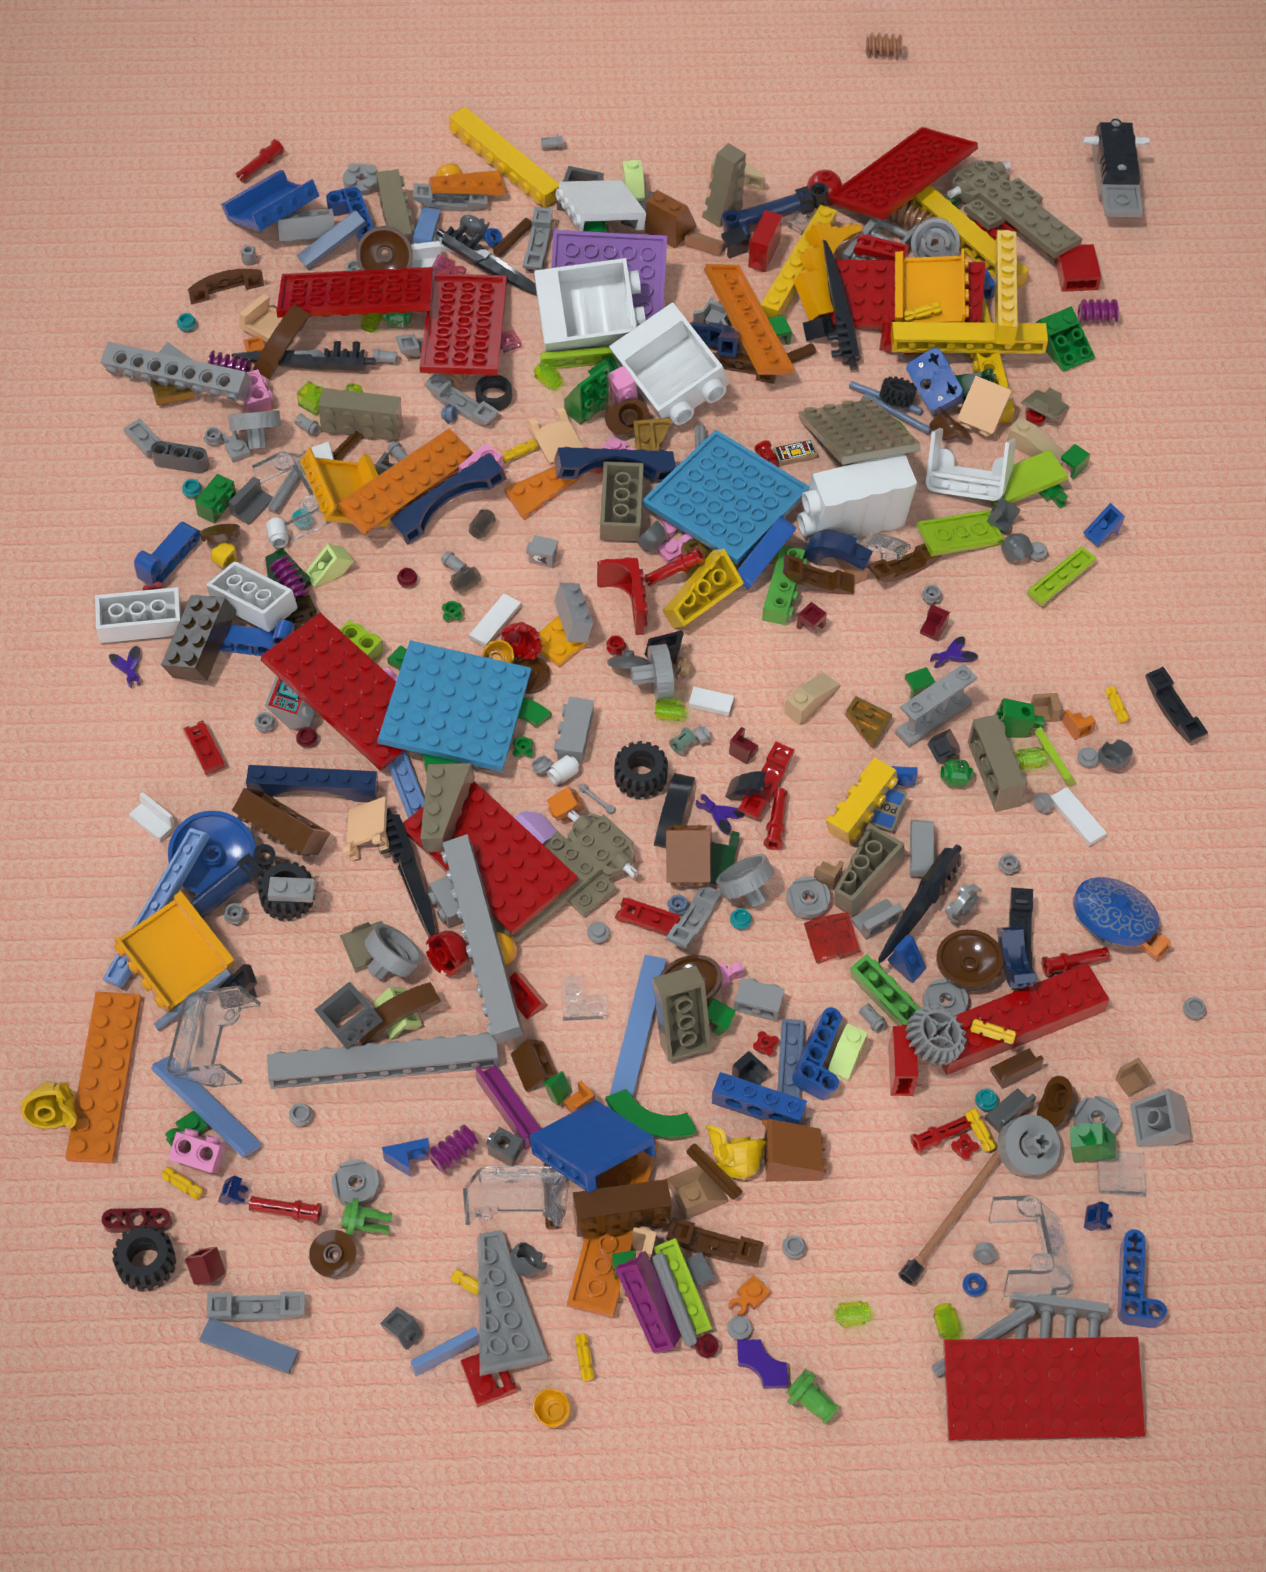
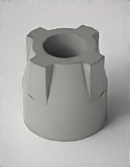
M247 244L243 246L241 258L244 265L252 266L257 262L254 246H247Z

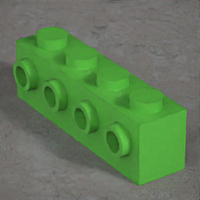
M784 545L779 551L762 615L763 621L786 625L787 619L792 618L794 606L791 605L792 602L797 601L799 590H796V587L801 586L783 574L784 555L788 554L803 559V564H807V559L804 558L805 550Z
M868 954L850 967L851 978L897 1026L902 1024L908 1025L907 1022L913 1016V1013L922 1008L917 1006L911 996L905 990L902 991L898 987L895 979L891 975H887L881 965L875 959L872 960Z

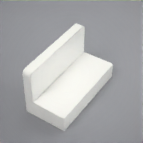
M439 241L411 244L413 260L410 268L432 267L433 272L443 270Z
M142 792L139 795L141 804L129 814V817L161 843L176 829L173 816Z

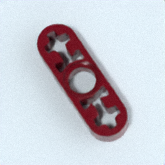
M113 1208L106 1210L101 1218L104 1229L110 1233H124L125 1231L130 1233V1228L134 1227V1225L130 1224V1220L135 1215L143 1217V1222L140 1225H146V1228H149L150 1225L155 1226L157 1231L159 1229L166 1231L172 1224L170 1213L164 1208ZM148 1215H150L151 1220H149L150 1225H148ZM115 1216L118 1221H115L114 1225H110L109 1221ZM123 1216H125L126 1225H124L122 1222L124 1221ZM159 1216L164 1217L162 1224H157L156 1220H159ZM140 1225L135 1226V1228L140 1229Z

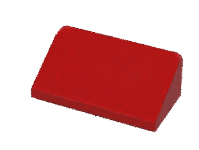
M515 971L509 977L516 1006L526 1019H529L548 1005L522 973Z

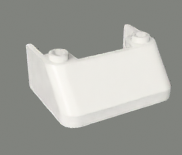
M943 428L932 431L926 476V486L930 491L996 501L1004 495L1013 469L1016 446L1015 438L1005 442L1004 457L996 459L993 463L992 471L954 466V453L949 449L941 448Z

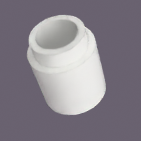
M278 517L270 519L266 523L269 543L274 548H283L289 540L286 522Z
M565 755L549 767L547 775L555 785L563 784L579 772V763L573 756Z

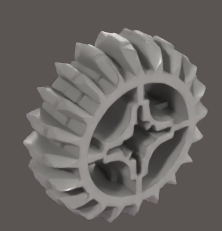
M933 1004L916 1010L908 1020V1026L905 1030L908 1032L906 1039L911 1041L909 1047L915 1048L914 1055L920 1054L921 1061L928 1059L929 1065L934 1063L937 1066L943 1063L947 1065L956 1060L963 1052L965 1042L967 1041L964 1038L966 1031L961 1029L963 1023L956 1021L958 1016L950 1015L951 1010L945 1012L943 1006L937 1008Z

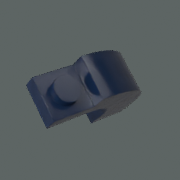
M714 322L710 324L689 323L706 345L718 348L717 355L735 358L738 356L740 333L733 327Z
M830 530L813 533L803 548L805 550L804 558L817 566L822 559L833 557L844 560L861 570L866 568L873 551L856 543L858 538Z
M1019 925L997 928L998 944L1000 945L1004 960L1003 970L1009 987L1013 989L1033 986V982H1037V974L1030 967L1027 959L1023 928Z

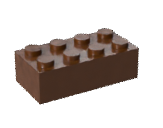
M243 788L232 809L234 813L238 814L237 818L247 824L251 822L255 825L254 829L263 834L269 833L273 836L271 838L273 841L281 845L287 844L290 846L289 850L297 855H301V853L306 856H310V854L319 855L330 835V832L260 790Z
M667 1179L600 1188L590 1193L587 1191L573 1192V1216L577 1237L592 1238L602 1233L614 1235L623 1230L633 1231L634 1227L653 1226L654 1228H661L670 1224L672 1203Z

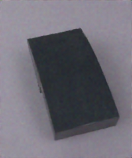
M763 771L749 772L731 779L725 797L733 801L743 794L750 798L754 794L760 793L765 786L764 778L766 773Z

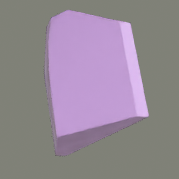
M523 811L515 817L542 844H545L557 832L542 813Z

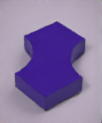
M761 1339L737 1340L739 1367H745L754 1371L761 1379L763 1389L788 1388L787 1362L778 1361L769 1356L763 1348Z

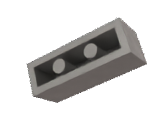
M322 209L290 213L277 221L279 241L290 243L294 240L311 241L313 238H320L335 227L333 210Z
M560 583L554 602L567 641L587 642L593 621L580 584Z
M569 697L568 704L563 705L562 717H564V722L560 721L558 734L561 735L560 739L555 740L554 751L557 752V760L568 755L569 757L573 756L579 764H583L594 713V700Z

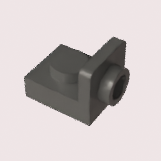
M396 1307L380 1323L382 1328L398 1339L406 1350L423 1334L415 1319L399 1307Z

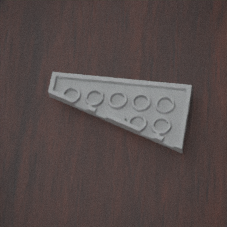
M502 1230L480 1233L477 1237L480 1376L545 1363L548 1357L518 1274L512 1266L511 1255Z

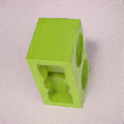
M348 620L340 629L373 661L383 652L382 639L377 634L365 630L362 625Z

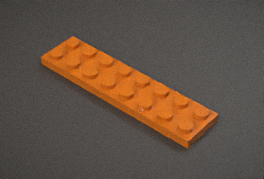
M706 264L704 272L734 329L740 333V340L758 375H792L794 367L741 267L738 264Z
M448 428L340 501L337 508L363 535H366L459 470L458 466L474 452Z
M95 992L74 1108L77 1122L70 1130L65 1157L67 1161L114 1163L142 999L141 994Z
M655 1142V1153H657L658 1142ZM641 1151L604 1171L598 1189L648 1182L655 1157H651L644 1151ZM623 1230L614 1235L602 1233L592 1238H584L567 1307L611 1318L614 1317L620 1294L619 1277L614 1279L611 1264L612 1255L614 1253L631 1251L633 1231Z

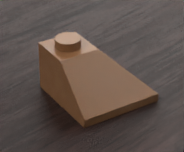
M698 1165L666 1178L685 1220L728 1202L723 1190Z

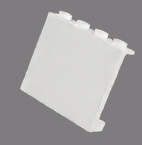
M622 180L559 182V188L556 190V199L579 231H583L584 221L630 220L636 230H644L646 212Z

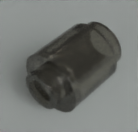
M481 509L469 524V533L477 539L485 537L496 523L494 513L488 509Z
M466 567L451 576L450 585L455 592L458 591L462 594L478 585V582L481 581V575L476 567Z

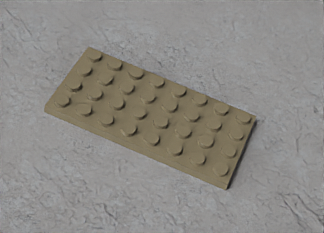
M870 397L862 398L861 401L857 402L844 401L840 405L826 404L822 408L817 409L815 407H808L804 409L805 411L799 412V419L842 465L921 451L920 442Z

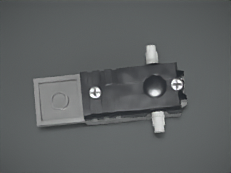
M1112 119L1111 122H1100L1096 126L1094 137H1083V145L1092 144L1098 199L1103 200L1105 217H1142L1143 209L1139 188L1140 171L1136 146L1149 145L1150 139L1149 137L1135 136L1133 123H1122L1119 119Z

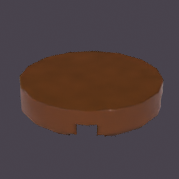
M232 523L214 525L200 532L201 540L203 542L207 540L209 543L226 542L231 539L230 536L235 535V538H237L241 534L240 526Z
M521 657L513 662V664L531 668L525 694L537 693L548 685L550 670L546 662L539 657H536L535 660H524Z

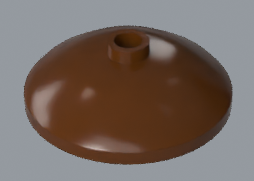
M378 226L370 229L361 237L357 245L356 259L360 270L410 268L413 260V250L408 238L401 231L389 226ZM387 250L389 252V256H383L382 251Z
M971 929L959 930L945 937L938 947L936 956L938 969L944 978L952 984L963 988H980L992 983L1000 975L1004 962L998 942L984 932Z
M704 955L681 957L663 969L660 975L697 966L705 982L707 1002L718 993L722 986L723 974L719 964L712 958Z

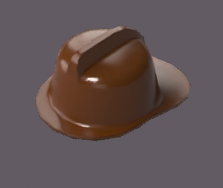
M626 400L611 406L607 410L605 423L613 433L619 435L627 434L634 431L633 421L649 420V409L641 400Z
M938 407L939 413L929 424L932 431L943 428L942 439L950 440L958 435L967 440L972 439L969 432L960 423L950 417L944 409Z
M1055 1076L1050 1079L1037 1110V1116L1048 1120L1054 1128L1059 1126L1066 1117V1114L1073 1112L1078 1104V1095L1075 1087H1072V1084L1066 1077Z

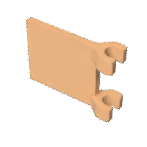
M563 406L556 409L557 414L555 418L557 422L539 428L535 417L527 419L529 423L527 428L536 439L549 465L555 463L554 458L558 447L584 448L569 422Z
M386 797L349 809L347 844L343 846V854H350L349 859L351 861L359 858L357 847L359 844L372 840L374 845L379 843L380 851L389 848V841L386 835L388 800Z

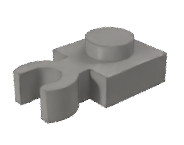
M236 430L232 431V437H227L225 433H222L225 450L232 463L251 457L249 448L243 438L238 439Z

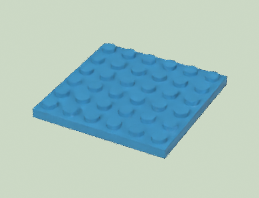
M715 430L642 500V506L712 550L725 549L731 561L738 565L761 541L780 516L785 517L802 500V493L809 491L810 486L718 430Z
M410 640L378 737V744L456 762L471 763L474 766L503 772L530 678L531 668Z

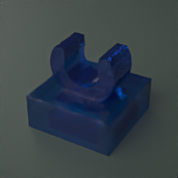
M233 1175L224 1181L218 1202L224 1205L231 1202L242 1204L245 1199L239 1197L238 1191L245 1193L249 1188L241 1185L242 1178Z
M1101 1201L1087 1206L1084 1228L1089 1231L1110 1229L1111 1225L1107 1224V1219L1112 1218L1113 1214L1108 1211L1109 1204Z

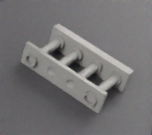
M872 217L862 229L863 231L845 249L842 259L867 260L853 252L855 245L858 244L857 239L860 234L896 242L878 233L883 228L903 237L904 239L901 243L909 245L910 248L911 236L917 225L915 224L910 232L887 222V219L879 220Z
M963 663L900 706V709L909 717V721L897 728L895 734L908 748L913 746L971 706L972 700L964 693V688L976 681L978 677Z
M1013 1290L1009 1298L1010 1308L1017 1310L1024 1304L1030 1303L1035 1311L1041 1314L1040 1338H1049L1050 1319L1053 1314L1063 1315L1065 1318L1064 1338H1074V1323L1077 1317L1085 1318L1089 1321L1088 1337H1098L1099 1322L1105 1320L1109 1309L1108 1303ZM1026 1321L1016 1327L1015 1339L1025 1338Z

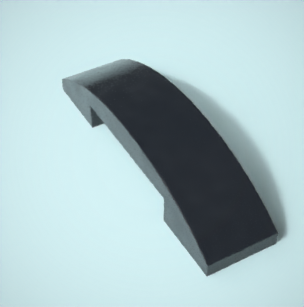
M1164 666L1145 675L1159 708L1174 729L1184 739L1192 742L1208 734L1199 718L1191 715L1174 690V681Z
M674 773L661 812L654 846L666 848V829L669 825H681L695 777Z
M1011 887L1008 926L1019 925L1023 928L1026 955L1032 968L1031 925L1033 889Z

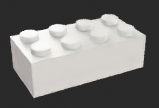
M235 561L206 584L209 596L225 597L236 609V616L267 632L274 629L278 621L284 620L297 609L292 589Z
M178 587L95 595L96 630L99 642L107 643L173 636L182 617V605Z

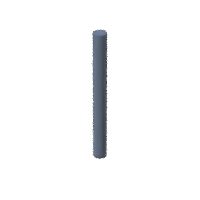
M854 381L850 382V389L863 394L868 393L881 400L879 396L880 391ZM914 404L910 405V407L905 406V408H902L918 415L923 410V408Z
M868 393L863 395L862 398L870 397L874 399L890 415L927 435L930 434L931 429L926 424Z
M225 969L153 1023L159 1031L232 975Z

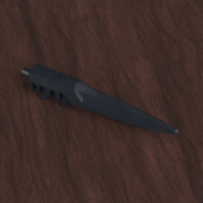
M461 224L456 231L451 226L447 231L441 228L438 229L436 234L442 238V245L492 275L507 276V283L537 296L536 284L492 255L481 244L478 245L483 238L480 234L476 233L473 239H468L464 234L467 230L464 224Z
M823 240L827 278L835 315V332L827 333L828 341L838 340L839 349L831 350V357H841L842 364H849L850 370H856L858 368L856 362L861 359L850 303L828 242Z
M334 341L333 351L324 348V354L320 350L313 349L286 350L279 361V366L321 370L365 371L366 365H375V357H366L365 349L360 351V342L358 341L353 342L352 351H348V349L341 351V342ZM262 351L239 352L231 355L232 357L234 355L237 356V359L243 357L246 361L250 359L251 362H256Z
M387 808L386 835L389 841V848L380 851L378 847L380 855L392 854L393 863L400 862L398 871L418 918L429 938L436 934L424 879L400 815L392 814L391 809Z
M956 844L953 848H944L924 875L916 894L887 940L878 958V964L882 963L894 951V948L906 935H909L932 903L935 904L939 896L946 893L947 880L952 881L956 879L955 873L958 872V867L962 865L961 855L959 854L962 851L960 845Z

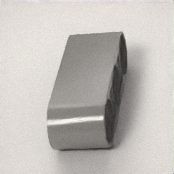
M911 820L910 876L924 877L934 863V822Z

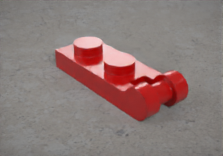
M860 234L857 239L858 244L853 249V252L859 256L866 254L886 260H895V252L903 251V258H906L909 245Z
M203 720L197 722V725L193 727L187 726L183 728L185 736L205 775L225 768L224 761Z
M627 897L622 899L621 909L615 915V919L619 922H628L666 936L675 923L678 924L680 921V915ZM629 910H635L634 914L629 913Z

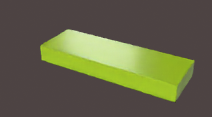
M1042 727L1036 729L1035 734L1067 785L1071 787L1076 784V781Z

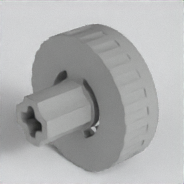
M941 217L927 218L921 221L913 230L911 249L915 258L956 256L959 251V234L953 224ZM938 237V243L931 244L933 238Z
M279 410L228 415L230 431L247 429L249 449L265 448L264 428L281 426Z
M666 644L648 646L649 664L630 667L633 685L651 683L656 700L673 698L674 676L668 647Z
M756 854L728 867L717 877L716 883L725 899H734L744 895L750 907L754 908L768 899L762 885L771 879L774 869L765 854Z
M378 924L365 939V947L374 958L367 968L373 977L383 980L389 972L398 976L409 977L422 962V954L418 947L405 934L394 927Z
M1031 1114L1014 1118L1007 1122L999 1133L997 1142L998 1153L1003 1164L1012 1173L1022 1177L1036 1176L1046 1173L1056 1164L1060 1155V1139L1054 1126L1041 1116ZM1023 1135L1025 1136L1021 1140V1149L1027 1155V1157L1024 1154H1022L1019 1146V1141Z

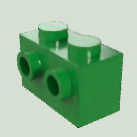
M216 474L195 500L197 515L215 524L229 506L228 502L236 495L234 481Z

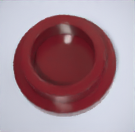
M403 568L397 575V581L403 587H411L418 580L416 572L411 568Z
M310 727L301 728L296 735L297 743L306 748L315 745L318 739L317 733Z
M704 1333L696 1339L695 1350L699 1356L710 1358L717 1353L719 1344L714 1335Z

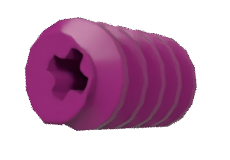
M1082 299L1078 305L1077 318L1079 323H1081L1082 318H1085L1086 323H1089L1090 318H1092L1093 323H1096L1097 318H1100L1101 323L1104 322L1105 318H1107L1108 323H1111L1112 318H1115L1116 323L1118 321L1119 306L1116 299H1112L1111 302L1105 299L1103 303L1101 299H1097L1096 302L1090 299L1088 303L1086 299Z
M212 350L208 358V364L240 370L246 373L251 370V360L248 359L246 364H244L243 357L237 362V356L235 355L230 360L229 354H226L223 358V353L219 352L216 357L215 350Z
M285 556L273 562L269 569L274 572L273 576L275 579H278V583L292 589L295 599L304 597L310 592V589H302L306 585V582L299 583L303 576L295 575L299 570L298 568H291L295 561H288L290 556Z
M464 1124L460 1126V1131H453V1137L450 1135L446 1136V1142L439 1141L438 1147L432 1146L430 1149L431 1153L427 1152V1155L433 1165L440 1172L446 1174L445 1165L453 1169L452 1160L461 1163L459 1155L462 1154L468 1158L467 1149L476 1152L474 1144H479L474 1133Z

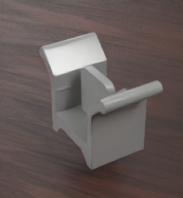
M710 297L703 310L693 311V322L696 323L706 322L710 324L714 322L720 324L721 322V324L728 326L730 321L721 302H715L713 297Z

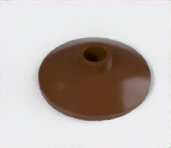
M325 1231L319 1234L311 1244L309 1250L310 1263L314 1270L324 1277L335 1278L342 1276L351 1269L355 1262V1243L343 1231ZM337 1251L338 1257L331 1259V1254Z

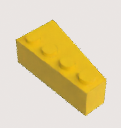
M725 549L713 550L705 559V563L698 567L662 610L672 628L684 627L744 584Z
M874 757L859 776L858 782L860 783L852 785L848 790L847 800L838 803L834 817L829 815L826 819L829 833L850 846L853 841L857 842L863 833L862 828L864 825L872 821L875 814L873 812L876 807H881L884 803L887 791L895 787L898 781L896 769Z

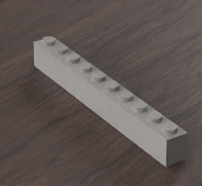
M468 835L443 842L444 851L441 852L444 863L449 866V870H446L449 882H453L454 888L451 889L455 902L458 901L459 907L456 908L459 920H463L464 926L461 927L464 939H468L469 945L466 946L469 958L474 960V965H471L474 977L479 979L480 984H477L476 987L480 998H484L485 1003L481 1004L485 1017H489L490 1023L487 1024L490 1037L494 1036L498 1044L523 1036V1028L473 844Z
M488 1032L471 1036L460 1034L450 1038L439 1036L428 1040L412 1039L407 1042L390 1041L386 1044L367 1043L364 1046L352 1045L348 1049L344 1046L342 1048L322 1047L319 1050L309 1051L300 1049L296 1052L286 1053L278 1051L273 1054H267L270 1089L470 1071L478 1067L489 1069L494 1065L499 1068L497 1042L495 1037H490Z

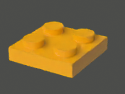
M559 616L539 631L543 646L541 654L558 668L588 644V641L568 642Z

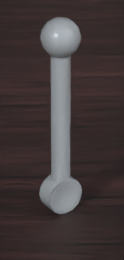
M586 784L579 786L581 792L587 793L602 805L608 814L614 813V806L607 805L587 789Z

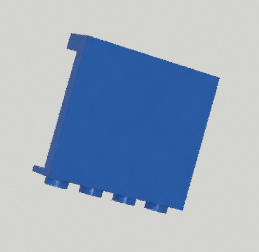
M279 170L225 201L221 206L228 221L261 231L318 198L320 195L313 179L302 185L288 181L285 172Z
M597 1100L530 1135L532 1154L588 1193L597 1189L595 1176L635 1154L644 1151L651 1157L656 1156L655 1139L651 1134L645 1132Z

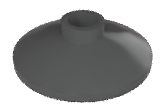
M623 650L621 655L607 660L608 665L625 669L649 664L647 659L634 655L633 650Z

